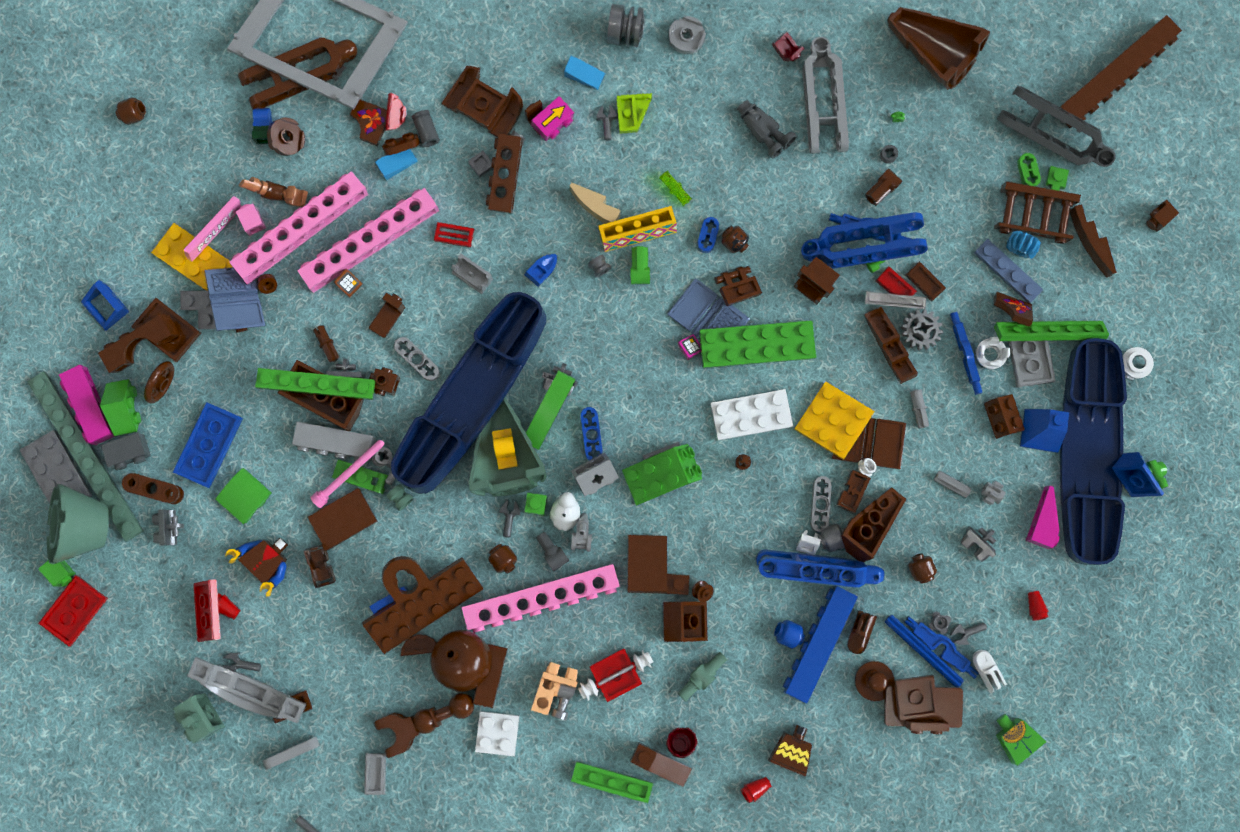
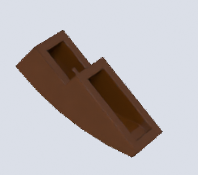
M488 644L492 655V664L488 675H485L478 684L473 704L493 708L508 648Z

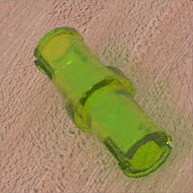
M668 170L659 177L670 190L669 193L673 194L682 206H685L692 200V197L682 188L681 182L678 183Z

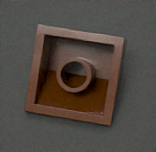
M663 602L664 642L708 641L707 602Z

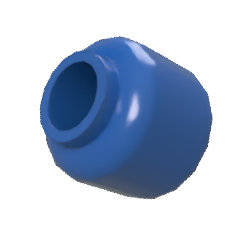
M790 620L779 622L774 631L776 641L790 649L801 645L805 638L802 626Z

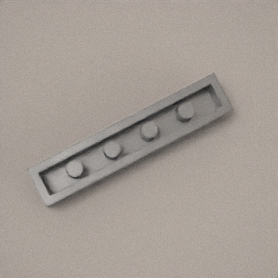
M867 291L865 304L926 309L927 297Z

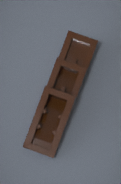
M1082 204L1074 206L1069 214L1083 247L1105 277H1111L1117 272L1107 237L1099 238L1095 222H1087Z
M879 307L864 314L885 359L899 383L902 384L917 377L918 372L909 360V354L899 340L900 335L883 308Z

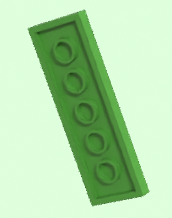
M812 321L699 330L703 368L816 358Z

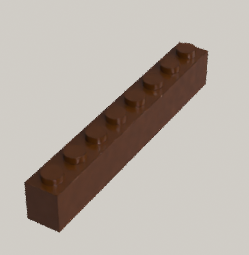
M1166 15L1061 105L1060 108L1085 121L1086 118L1084 116L1088 113L1092 115L1099 109L1098 104L1101 101L1106 103L1113 96L1111 93L1114 90L1120 91L1126 85L1125 81L1127 79L1131 81L1139 74L1138 69L1141 67L1145 69L1153 62L1151 60L1153 56L1158 58L1165 51L1164 47L1167 44L1172 46L1179 39L1177 35L1182 30Z

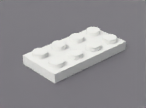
M786 389L710 403L718 441L793 427Z

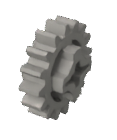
M916 309L914 314L910 312L908 318L903 320L905 324L901 326V329L905 330V332L901 336L907 337L904 341L905 343L911 342L910 348L916 345L919 351L922 347L928 350L930 346L934 347L936 345L935 341L939 342L941 340V337L938 335L943 333V330L939 329L943 323L937 322L940 317L934 318L933 311L927 314L926 309L921 313L919 309ZM915 320V326L910 328L912 321ZM921 327L922 329L925 328L927 330L923 332L922 330L919 331L917 329ZM934 331L932 338L929 340L930 332Z

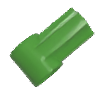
M636 246L632 248L631 284H650L648 247Z

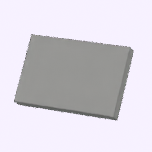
M1008 341L1017 388L1056 382L1048 341Z

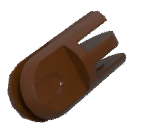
M858 610L847 642L848 649L852 653L861 654L866 650L877 616Z

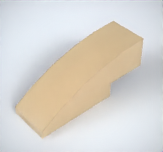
M571 182L570 192L593 217L604 224L619 220L621 210L605 204L606 196Z

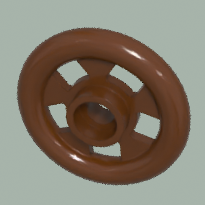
M171 362L161 363L150 375L144 390V399L147 403L153 404L158 402L167 392L174 377V365Z

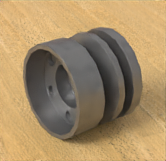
M612 4L607 43L619 45L622 37H625L626 46H629L631 38H634L633 47L638 48L644 31V8H639L637 16H634V7L631 6L629 15L625 14L624 5Z

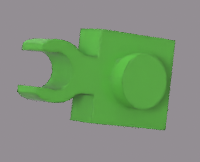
M1050 166L1046 185L1051 186V190L1060 191V189H1064L1069 170Z

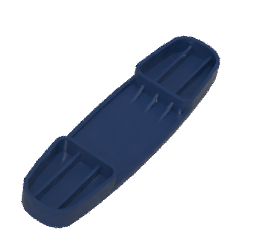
M512 292L506 295L493 308L475 330V341L450 373L424 415L418 416L413 420L391 462L393 476L404 487L418 494L433 491L466 453L498 409L526 364L546 325V314L539 301L534 297L522 292Z
M1100 338L1087 339L1076 345L1071 351L1063 399V412H1069L1067 433L1060 447L1063 534L1067 554L1073 561L1083 565L1108 564L1116 558L1119 552L1125 513V503L1121 499L1122 483L1112 469L1123 455V405L1127 400L1125 368L1122 351L1119 346L1111 340Z

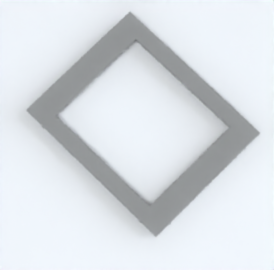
M259 0L238 33H234V39L227 47V50L353 110L408 21L395 16L392 11H384L363 0H332L383 24L343 89H340L253 48L284 1Z

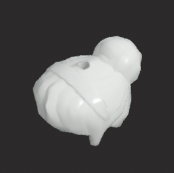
M565 492L559 496L553 503L550 511V519L559 530H570L576 526L580 519L579 504L570 492Z

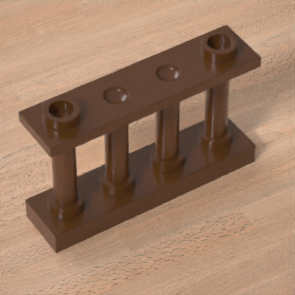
M1007 181L1001 185L1000 192L1006 193L1007 201L1003 223L995 224L994 229H998L1003 234H1010L1013 231L1027 232L1033 236L1054 239L1055 243L1066 244V242L1074 238V235L1066 234L1070 207L1080 202V194ZM1017 196H1023L1026 200L1021 226L1010 224L1014 200ZM1036 199L1043 200L1042 202L1044 203L1040 229L1029 228L1033 201ZM1054 202L1061 203V206H1063L1058 233L1047 231L1051 206Z

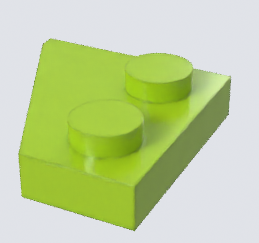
M652 93L617 96L619 134L638 132L652 100Z

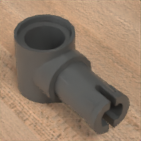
M546 532L536 537L545 551L544 558L553 572L569 562L561 547L554 545Z

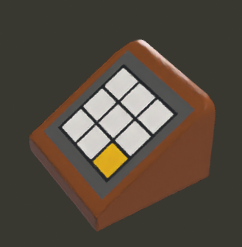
M348 269L334 281L335 285L349 297L362 285Z

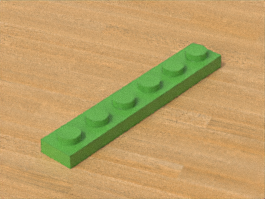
M1103 321L1032 322L1029 327L1017 322H996L994 326L999 341L1087 340L1092 338L1107 339L1109 336Z
M258 368L255 387L259 389L373 400L375 380Z

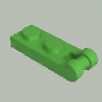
M338 459L332 478H338L352 464ZM360 467L345 482L384 494L385 480L388 475ZM374 477L378 478L376 486L372 485Z

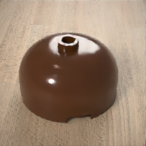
M455 630L445 634L437 641L431 653L430 664L432 673L439 683L453 691L465 692L478 687L477 684L483 680L485 675H488L492 664V655L488 644L480 636L467 630Z

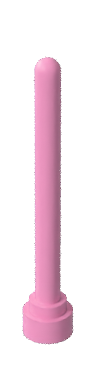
M378 440L326 489L316 491L311 496L312 502L317 507L322 508L327 503L328 496L384 446V442Z

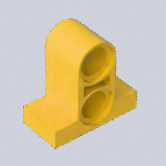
M511 428L492 431L498 469L518 467Z

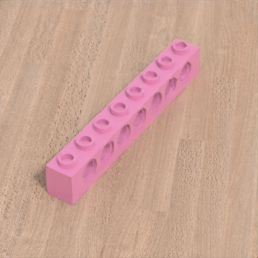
M352 171L342 175L339 181L327 186L323 193L311 198L304 207L296 209L288 219H283L273 230L265 232L263 237L257 242H252L242 253L234 255L229 263L247 285L365 198L368 195L365 186ZM342 191H348L347 194L340 195ZM327 202H333L332 205L325 206ZM312 213H318L316 217H310ZM303 224L301 228L294 229L296 225ZM287 235L285 240H279L281 236ZM272 247L270 251L264 252L265 248ZM257 258L254 263H249L250 259Z
M425 188L422 190L418 189L408 199L399 201L396 207L383 211L376 220L368 221L359 231L355 230L345 240L334 243L328 251L320 252L316 259L303 263L297 271L309 289L314 293L339 277L346 269L350 270L439 211L438 206ZM414 205L420 206L417 211H411V208ZM403 215L404 219L402 221H395L397 216ZM382 226H388L387 231H379ZM366 236H372L370 242H364ZM351 246H356V250L353 253L348 252ZM340 256L338 263H332L334 257ZM323 266L324 271L320 274H317V269Z
M614 564L464 606L462 611L467 630L473 629V633L485 630L484 626L492 624L493 628L503 625V620L511 619V622L523 619L522 615L529 613L531 617L542 614L541 610L548 608L549 611L559 609L560 604L566 602L568 606L577 604L579 599L583 597L591 600L598 597L597 593L604 591L606 595L617 592L616 588L620 586ZM597 577L604 580L603 587L599 589L593 586V580ZM576 583H583L585 585V591L582 594L575 593L574 586ZM558 588L565 589L566 596L564 599L556 598L555 592ZM541 593L547 596V602L544 605H540L536 601L537 596ZM520 599L528 601L527 609L520 610L518 608V601ZM502 604H506L509 607V613L505 616L499 613V607ZM485 609L490 612V618L487 621H483L480 618L481 611Z

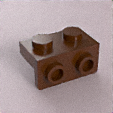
M1013 394L998 397L984 403L996 439L1025 430Z

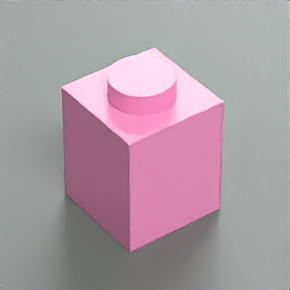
M253 203L245 204L240 207V210L235 211L245 232L249 236L266 229L264 221Z

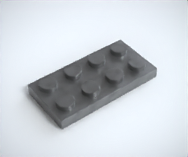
M52 430L20 449L49 504L54 486L58 487L57 484L65 485L89 497L93 496L57 431Z

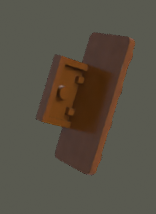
M888 686L885 690L884 723L887 726L906 727L914 734H923V731H930L931 734H943V731L950 732V728H960L963 717V690L957 687H935L938 716L900 721L898 720L894 686Z

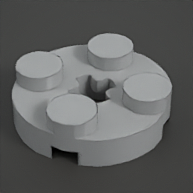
M685 16L683 19L675 20L670 26L669 43L677 52L694 54L704 44L706 33L698 19ZM690 32L691 38L685 39L682 34Z

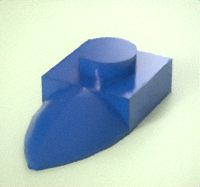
M550 254L541 257L524 275L539 287L555 269L557 255Z

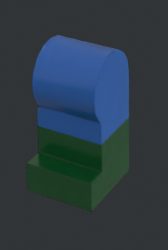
M270 108L253 109L252 139L256 145L268 144L267 131L272 123Z

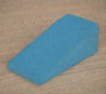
M570 56L564 70L565 77L596 90L599 89L605 76L604 72L573 56Z
M411 149L393 155H386L375 161L386 181L418 162Z

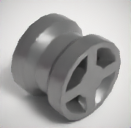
M603 254L588 263L589 268L594 270L596 278L604 275L612 268L610 264L606 263Z

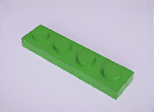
M576 761L571 782L645 803L649 801L653 786L652 782Z

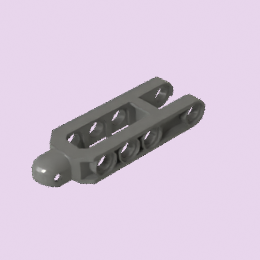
M1017 85L1012 94L1027 101L1028 105L1038 110L1031 123L1029 124L1005 110H1002L997 117V120L1078 166L1094 162L1099 166L1107 167L1112 165L1116 159L1115 151L1103 144L1099 128L1022 86ZM1049 113L1058 118L1061 123L1065 122L1076 128L1077 132H1083L1092 137V142L1085 151L1080 152L1038 129L1037 126L1044 115Z

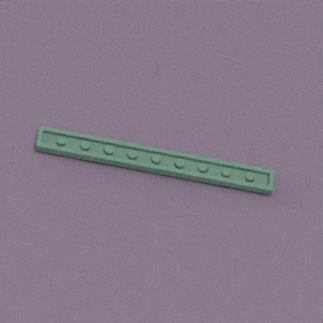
M43 371L27 381L97 497L102 503L107 505L109 516L124 541L128 542L144 532L91 444L84 440L82 429L48 374Z

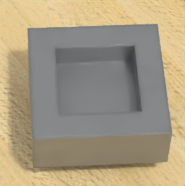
M483 150L468 160L469 165L479 178L492 169V161Z

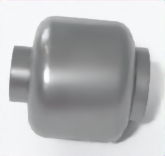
M838 524L823 528L819 535L823 549L834 552L845 548L841 538L845 528L841 529Z

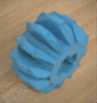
M1013 231L1008 238L1006 247L1015 255L1031 259L1038 253L1041 242L1038 238L1027 232Z

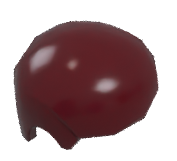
M688 727L675 728L667 737L668 751L677 758L689 757L695 752L697 746L696 734Z

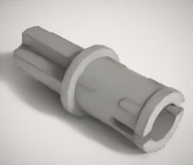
M922 389L911 391L912 411L915 412L918 428L928 427L927 406L924 403Z

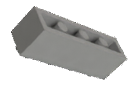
M297 422L292 445L296 446L299 451L309 452V449L316 450V454L327 456L328 453H333L336 458L346 459L349 456L354 457V461H356L375 444L376 438L371 435Z

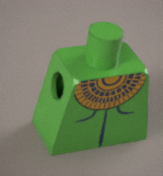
M1004 714L996 720L1002 728L996 734V737L1010 762L1018 766L1046 743L1045 739L1022 719L1016 718L1011 721Z

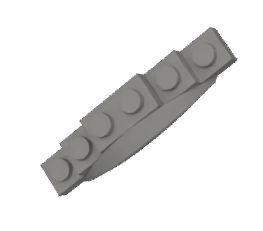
M199 657L195 658L187 675L199 681L202 686L226 701L260 715L278 719L285 718L299 723L306 707V703L294 699L268 684L240 672H234L223 666L215 665Z

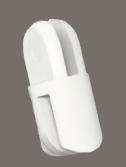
M985 650L976 651L972 660L989 693L994 692L993 687L996 690L1000 689V683L1006 686L1007 683L991 654Z

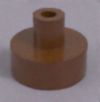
M263 274L257 279V286L260 292L270 294L277 289V281L273 275Z

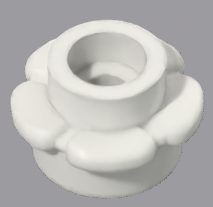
M870 458L859 461V472L868 477L872 476V473L876 471L875 462Z

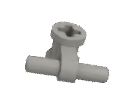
M382 447L371 457L374 465L378 467L386 465L391 468L393 458L388 448ZM381 453L384 454V460L382 461L379 460ZM392 471L385 480L389 485H392L396 479Z
M586 513L580 515V519L577 522V531L572 533L571 550L577 548L587 549L586 551L588 552L591 551L592 534H588L589 521Z

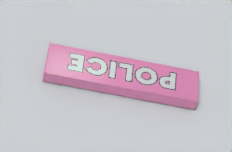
M232 197L184 248L187 259L193 262L236 215L235 211L240 210L241 207L238 198Z

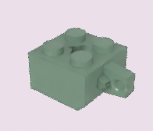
M206 693L194 695L173 708L176 721L182 724L185 729L184 734L186 738L192 741L193 744L206 740L225 727Z

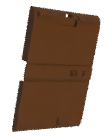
M871 418L845 459L842 460L832 454V459L859 463L861 459H871L872 454V460L876 466L901 469L906 423L885 419H877L876 421V419Z

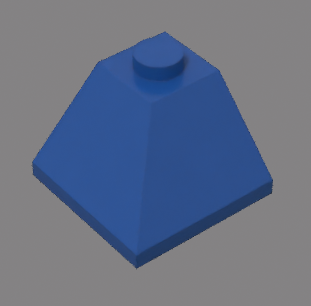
M1024 409L1023 426L1025 430L1021 433L1020 447L1058 453L1067 433L1069 412L1052 409Z
M1123 453L1112 469L1131 497L1163 496V490L1140 453Z

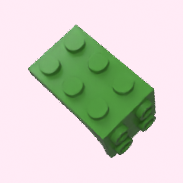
M688 444L673 447L622 470L636 506L685 485L702 480V470L696 464L694 459L695 453Z

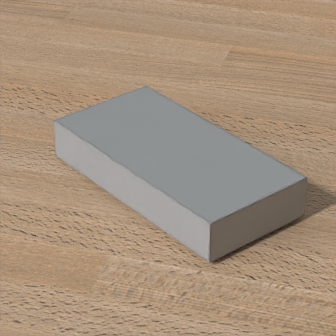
M366 753L364 795H385L386 754Z

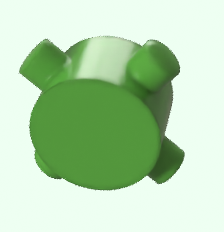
M903 112L892 113V122H903L905 114Z

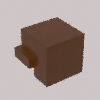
M815 257L808 267L804 265L797 274L800 278L793 287L818 305L823 297L828 298L834 290L832 286L840 275L819 258Z

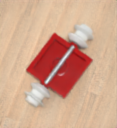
M623 648L589 666L596 681L594 683L593 680L588 678L587 684L583 685L580 682L581 687L578 690L582 698L587 697L589 701L590 695L594 694L597 697L598 689L600 688L606 701L609 702L641 685L642 682L635 669L638 668V670L644 672L645 666L648 665L652 668L650 664L653 663L649 652L644 653L642 650V655L637 656L634 654V662H631Z

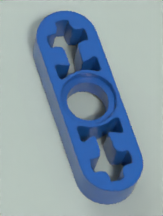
M586 407L581 412L585 454L588 461L593 459V457L589 456L592 448L591 446L587 447V443L595 444L599 442V445H595L596 452L603 453L598 413L592 407ZM588 411L595 415V417H592V424L596 423V427H584V425H588V419L584 418ZM589 430L597 432L595 440L587 439L586 433Z

